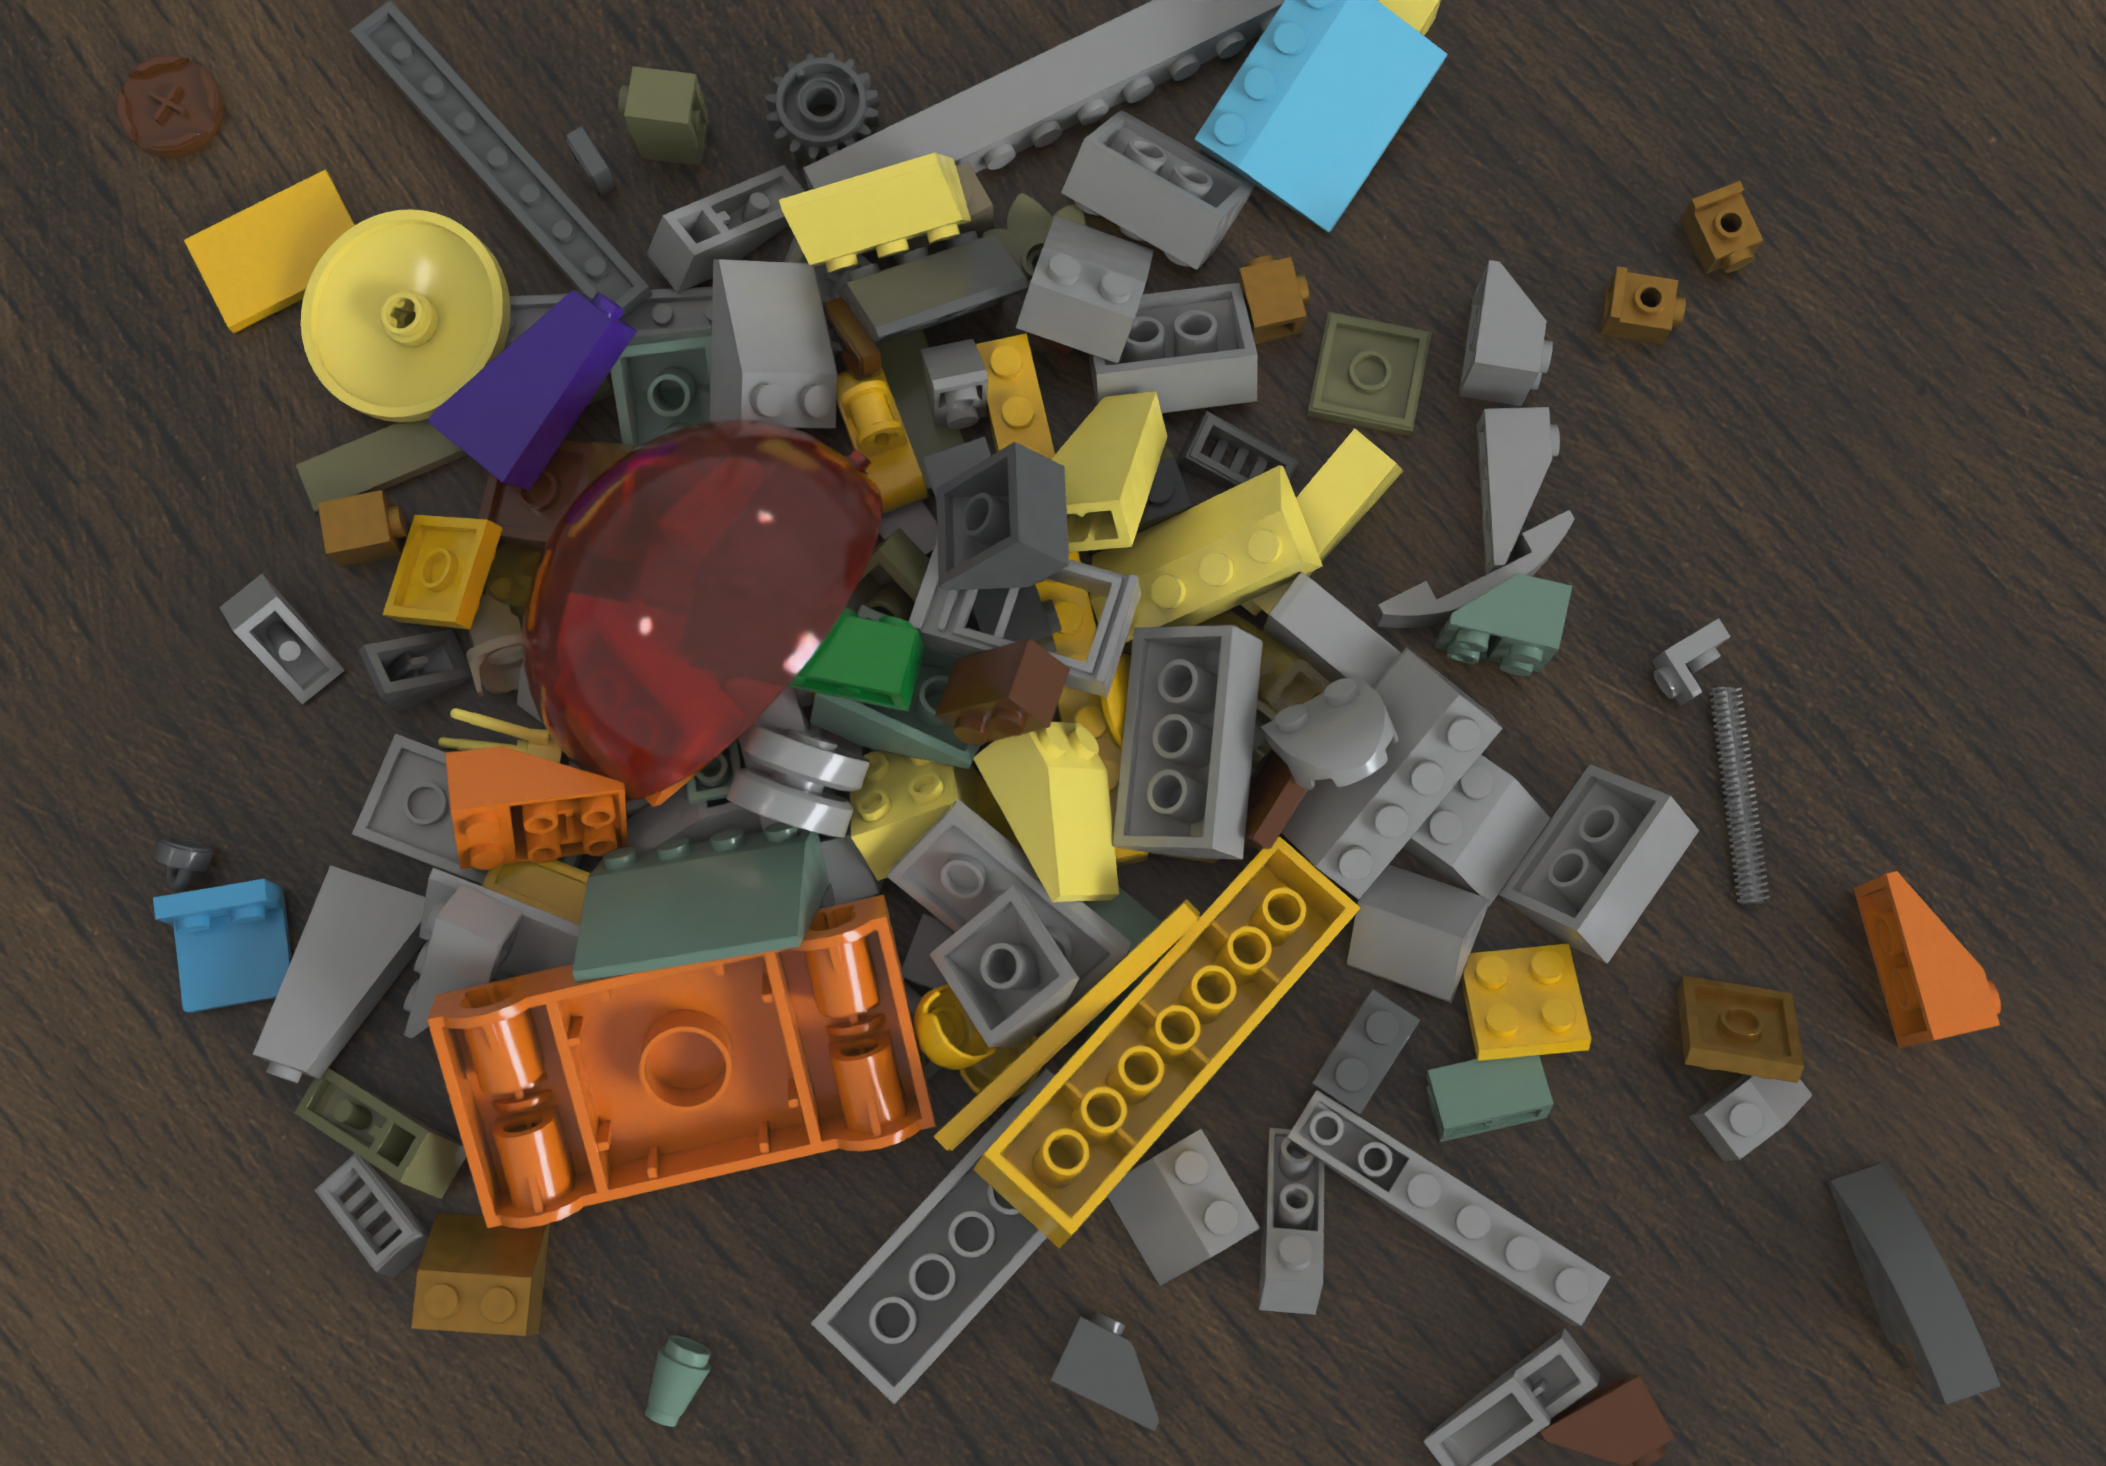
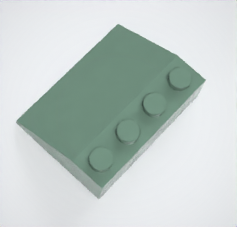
M776 822L767 826L764 832L744 835L741 829H731L713 835L710 841L690 844L688 838H677L659 844L656 850L637 853L634 847H623L607 852L603 855L602 860L587 880L572 969L574 981L582 982L800 947L830 884L818 833L783 822Z

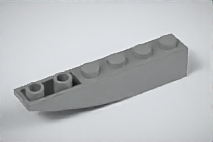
M1318 1090L1315 1091L1287 1136V1139L1366 1193L1569 1325L1582 1326L1611 1277Z

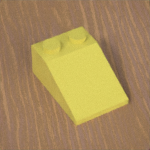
M1051 722L1049 728L1024 733L1020 736L995 740L973 757L1052 902L1112 900L1119 895L1115 847L1112 846L1113 826L1107 769L1098 755L1099 746L1096 739L1085 727L1077 723Z

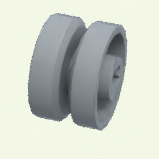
M752 722L743 751L753 761L774 770L773 773L748 767L736 770L727 800L754 813L798 828L833 837H845L853 813V807L846 799L823 789L824 786L842 791L861 789L870 760L838 747V744L804 731L793 728L786 730L764 723Z

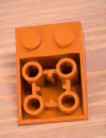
M504 746L445 753L450 808L460 869L476 868L490 870L502 864L525 861L547 863L559 857L583 854L603 856L609 851L628 847L624 782Z

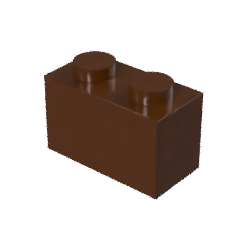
M1030 638L957 658L935 717L952 728L954 735L958 739L972 745H983L987 742L1049 728L1070 668Z

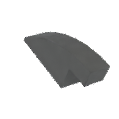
M1878 1163L1827 1181L1888 1343L1910 1346L1931 1402L1948 1405L2000 1387V1382L1984 1343L1945 1262L1912 1205L1883 1163Z

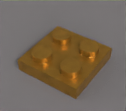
M1682 975L1677 990L1685 1064L1699 1066L1708 1070H1723L1753 1075L1768 1080L1776 1079L1794 1083L1799 1082L1804 1062L1792 993Z

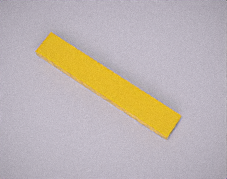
M1188 899L1184 900L1121 961L1109 970L945 1123L934 1135V1138L946 1151L949 1149L952 1151L1192 928L1198 922L1200 912Z

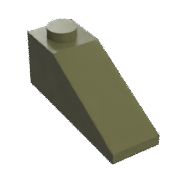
M328 1067L320 1079L314 1078L294 1114L398 1182L440 1199L443 1198L466 1158L463 1144Z

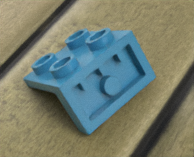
M259 879L153 897L155 920L174 926L182 1006L185 1012L195 1013L276 999L292 960L284 888L266 879Z

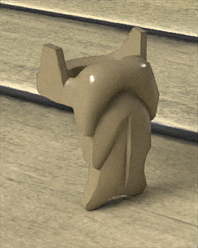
M506 580L498 581L485 595H481L480 605L475 614L471 630L468 629V636L473 648L467 651L466 658L478 697L484 696L482 685L487 691L496 694L509 693L512 690L518 691L520 669L524 660L555 668L547 635L544 632L538 631L522 632L519 618L511 613L509 607L510 585Z

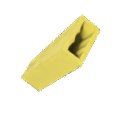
M1156 391L1105 396L1051 459L1065 468L1069 552L1132 547L1167 440V433Z
M1356 429L1349 434L1296 497L1321 563L1403 472L1395 461ZM1314 571L1307 573L1306 575L1309 577ZM1294 580L1241 605L1254 616H1257L1261 610L1269 615Z

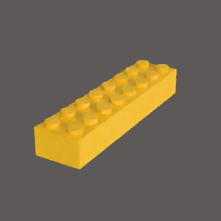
M1278 836L1272 848L1268 850L1262 849L1204 912L1198 922L1182 936L988 1148L973 1170L1060 1249L1361 908L1285 840Z

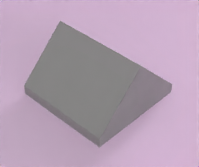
M1388 864L1358 901L1357 905L1361 909L1355 915L1347 965L1452 1003L1490 900Z

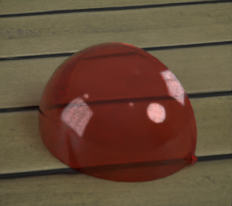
M728 419L698 423L662 434L628 452L599 474L576 497L560 518L547 540L534 569L523 615L522 649L529 691L540 719L551 738L563 753L581 770L624 783L625 800H633L651 796L680 782L717 756L739 737L775 701L811 658L842 613L866 569L879 534L883 510L881 492L877 484L867 476L868 473L865 471L870 466L871 461L856 449L849 456L842 455L819 439L782 424L761 420Z

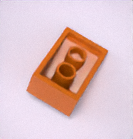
M1898 871L1884 874L1853 888L1898 1048L2000 1025L1997 1014L2001 1011V1002L1995 985L1991 981H1987L1985 971Z

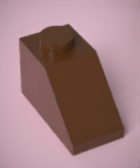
M1631 1373L1625 1374L1568 1406L1552 1417L1548 1426L1535 1434L1536 1438L1622 1466H1627L1631 1463L1633 1466H1647L1665 1455L1662 1446L1675 1439L1641 1376Z

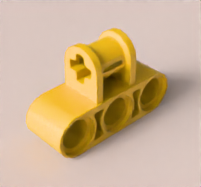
M881 368L880 375L860 381L854 379L848 371L837 374L836 402L861 471L870 488L878 515L929 498L920 467L883 369Z

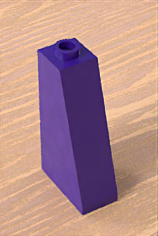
M572 290L436 409L427 422L501 482L530 490L637 330L621 319L625 310L609 297L597 292L594 298H590Z

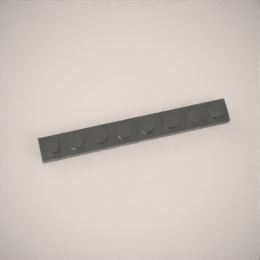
M391 0L349 30L354 41L580 293L594 298L596 293L600 292L609 297L625 310L621 319L652 296L647 283Z

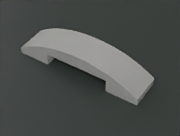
M1568 510L1522 533L1513 547L1519 559L1439 599L1435 598L1427 581L1378 604L1372 616L1377 627L1416 628L1447 622L1453 612L1517 573L1533 576L1557 548L1575 518L1571 511Z

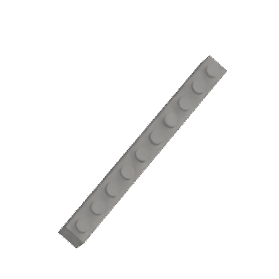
M1152 0L804 167L808 189H816L934 152L953 158L956 167L969 161L975 173L987 167L990 170L1001 168L1010 163L1015 158L1016 153L1033 145L1035 147L1049 145L1061 136L1062 131L1080 122L1082 125L1092 124L1104 117L1109 108L1126 100L1129 103L1140 101L1152 93L1155 86L1173 78L1175 81L1183 80L1194 74L1201 64L1217 56L1225 59L1235 55L1245 47L1248 41L1264 33L1285 0Z

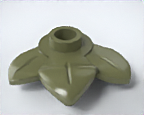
M1021 193L1016 197L1009 210L1007 229H991L983 232V237L992 234L996 235L1026 277L1029 286L1035 271L1033 265L1039 260L1055 215L1086 226L1083 211L1075 203L1062 208L1051 217L1050 213L1028 195Z

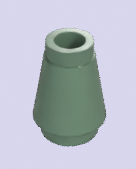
M677 1335L669 1336L666 1346L658 1348L648 1406L645 1411V1415L649 1419L665 1426L674 1427L677 1425L680 1416H682L712 1368L708 1363L711 1356L709 1348L695 1340Z

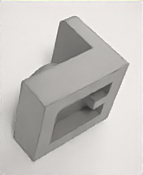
M1719 618L1666 649L1651 661L1657 669L1654 671V677L1659 688L1668 698L1672 699L1675 697L1680 706H1683L1702 693L1700 686L1687 668V665L1692 673H1695L1717 660L1721 655L1716 648L1731 637Z

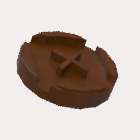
M176 54L154 56L136 65L128 74L130 79L125 83L124 88L121 86L116 96V117L124 133L145 153L162 158L183 157L203 148L217 133L223 118V96L214 78L204 67L191 62L183 56Z

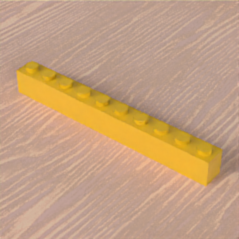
M1027 333L975 344L988 377L987 415L996 453L1013 442H1017L1052 459L1055 451ZM1078 551L1069 552V560L1081 563ZM1046 578L1045 581L1036 583L1041 602L1052 599L1062 631L1053 633L1057 649L1055 654L1086 662L1097 631L1088 592L1084 589ZM1064 686L1056 707L1059 721L1081 724L1094 736L1098 743V755L1107 769L1114 835L1122 748L1118 745L1108 727L1100 696ZM1115 847L1116 866L1121 867L1147 861L1149 852Z

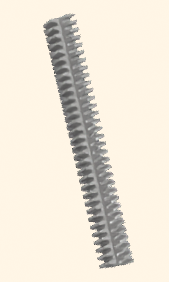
M1717 687L1713 688V691L1709 694L1714 697L1710 699V702L1715 704L1711 708L1715 710L1712 712V715L1716 717L1713 719V722L1717 723V725H1714V728L1718 730L1715 732V735L1719 737L1716 739V742L1720 743L1716 747L1721 750L1717 754L1722 757L1718 761L1722 763V765H1719V768L1723 770L1720 772V775L1724 776L1721 779L1725 783L1722 785V788L1726 790L1723 792V795L1727 796V798H1724V801L1728 803L1724 807L1729 810L1725 814L1730 816L1726 821L1730 823V825H1727V828L1731 830L1728 832V835L1732 836L1729 839L1733 843V845H1730V848L1734 850L1731 852V855L1735 856L1732 859V862L1736 863V865H1733V869L1737 870L1733 874L1738 877L1734 881L1739 884L1735 888L1740 891L1736 893L1740 897V899H1737V902L1740 904L1766 903L1764 902L1765 899L1770 898V895H1763L1769 889L1762 888L1768 882H1761V879L1766 878L1767 875H1760L1761 872L1766 871V868L1759 867L1765 864V861L1758 860L1763 858L1764 855H1758L1757 852L1764 849L1757 848V845L1763 843L1762 841H1756L1762 835L1755 834L1761 828H1754V825L1759 824L1760 821H1753V818L1759 817V814H1752L1753 811L1758 810V807L1751 808V805L1756 804L1757 801H1750V798L1755 797L1756 794H1749L1750 791L1755 790V787L1749 788L1748 785L1753 784L1754 781H1748L1747 779L1753 777V774H1747V771L1753 768L1746 767L1747 764L1752 763V761H1745V758L1750 757L1751 754H1744L1745 751L1750 750V747L1743 748V745L1749 743V741H1742V738L1747 737L1748 734H1741L1742 731L1747 730V727H1740L1746 721H1740L1739 719L1745 717V714L1738 713L1744 710V707L1738 708V705L1744 702L1737 701V698L1743 695H1736V692L1742 690V688Z

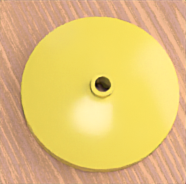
M412 209L385 212L370 217L342 234L326 250L310 276L301 308V334L308 361L321 383L335 397L365 415L392 422H414L429 419L436 409L504 350L511 314L508 286L499 263L488 247L456 221L437 213Z

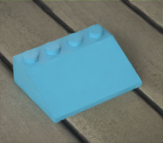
M1285 0L1196 135L1195 141L1202 152L1242 178L1255 184L1256 187L1330 234L1446 59L1447 53L1377 0Z

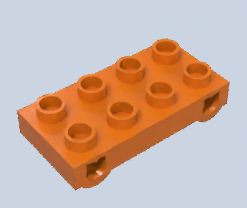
M884 894L818 909L800 947L582 982L574 981L572 973L573 964L436 994L427 1018L487 1229L501 1225L511 1228L543 1226L566 1218L578 1212L584 1206L835 1149L845 1151L881 1149L900 1143L920 1130L936 1127L931 1093L921 1050L916 1042L913 1016Z

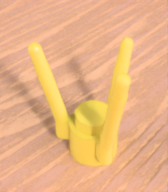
M459 708L451 710L450 715L452 718L520 738L517 740V745L441 737L438 740V745L442 748L464 751L504 746L560 763L562 737H549V730L530 729Z

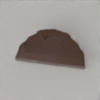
M839 297L824 302L825 307L823 308L828 328H835L838 337L842 338L847 350L838 352L848 373L857 381L880 375L882 368L881 353L843 298Z

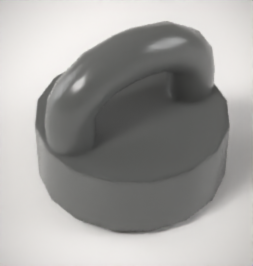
M162 836L157 840L153 858L167 865L166 880L169 887L175 891H182L189 885L193 871L209 870L213 850L209 845L192 839Z

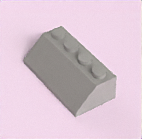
M1233 625L1134 627L1113 847L1188 858L1243 860L1263 640Z
M1407 647L1373 687L1381 696L1398 735V742L1389 743L1385 749L1388 757L1387 762L1366 778L1344 787H1337L1332 779L1314 780V788L1307 790L1281 832L1315 867L1358 900L1503 729L1489 711Z

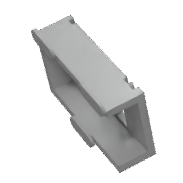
M937 538L909 623L913 625V629H917L925 646L963 657L1014 643L1013 641L1003 639L1020 588L1009 589L994 636L965 628L978 589L945 590L939 587ZM1069 560L1067 567L1046 577V579L1084 589L1089 593L1107 597L1086 662L1052 652L1049 653L1070 668L1064 686L1107 698L1138 601L1141 597L1139 577L1132 574L1126 576Z

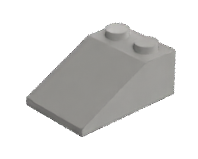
M1055 215L1031 279L1016 328L1118 363L1137 314L1154 250Z
M713 259L710 423L756 428H836L837 370L814 266L809 265V263Z

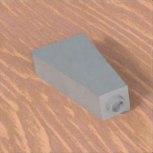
M1303 572L1299 573L1268 615L1261 637L1263 642L1326 687L1339 679L1358 675L1373 688L1401 654V652Z
M330 865L253 1052V1055L269 1062L266 1070L267 1073L295 1083H299L302 1074L316 1079L322 1077L426 941L419 937L425 903L424 896Z

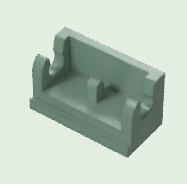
M1539 1055L1484 1061L1474 1059L1427 1070L1426 1075L1429 1086H1426V1091L1439 1142L1548 1117L1554 1105Z

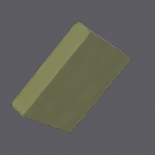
M1328 311L1307 416L1410 437L1413 432L1432 332Z

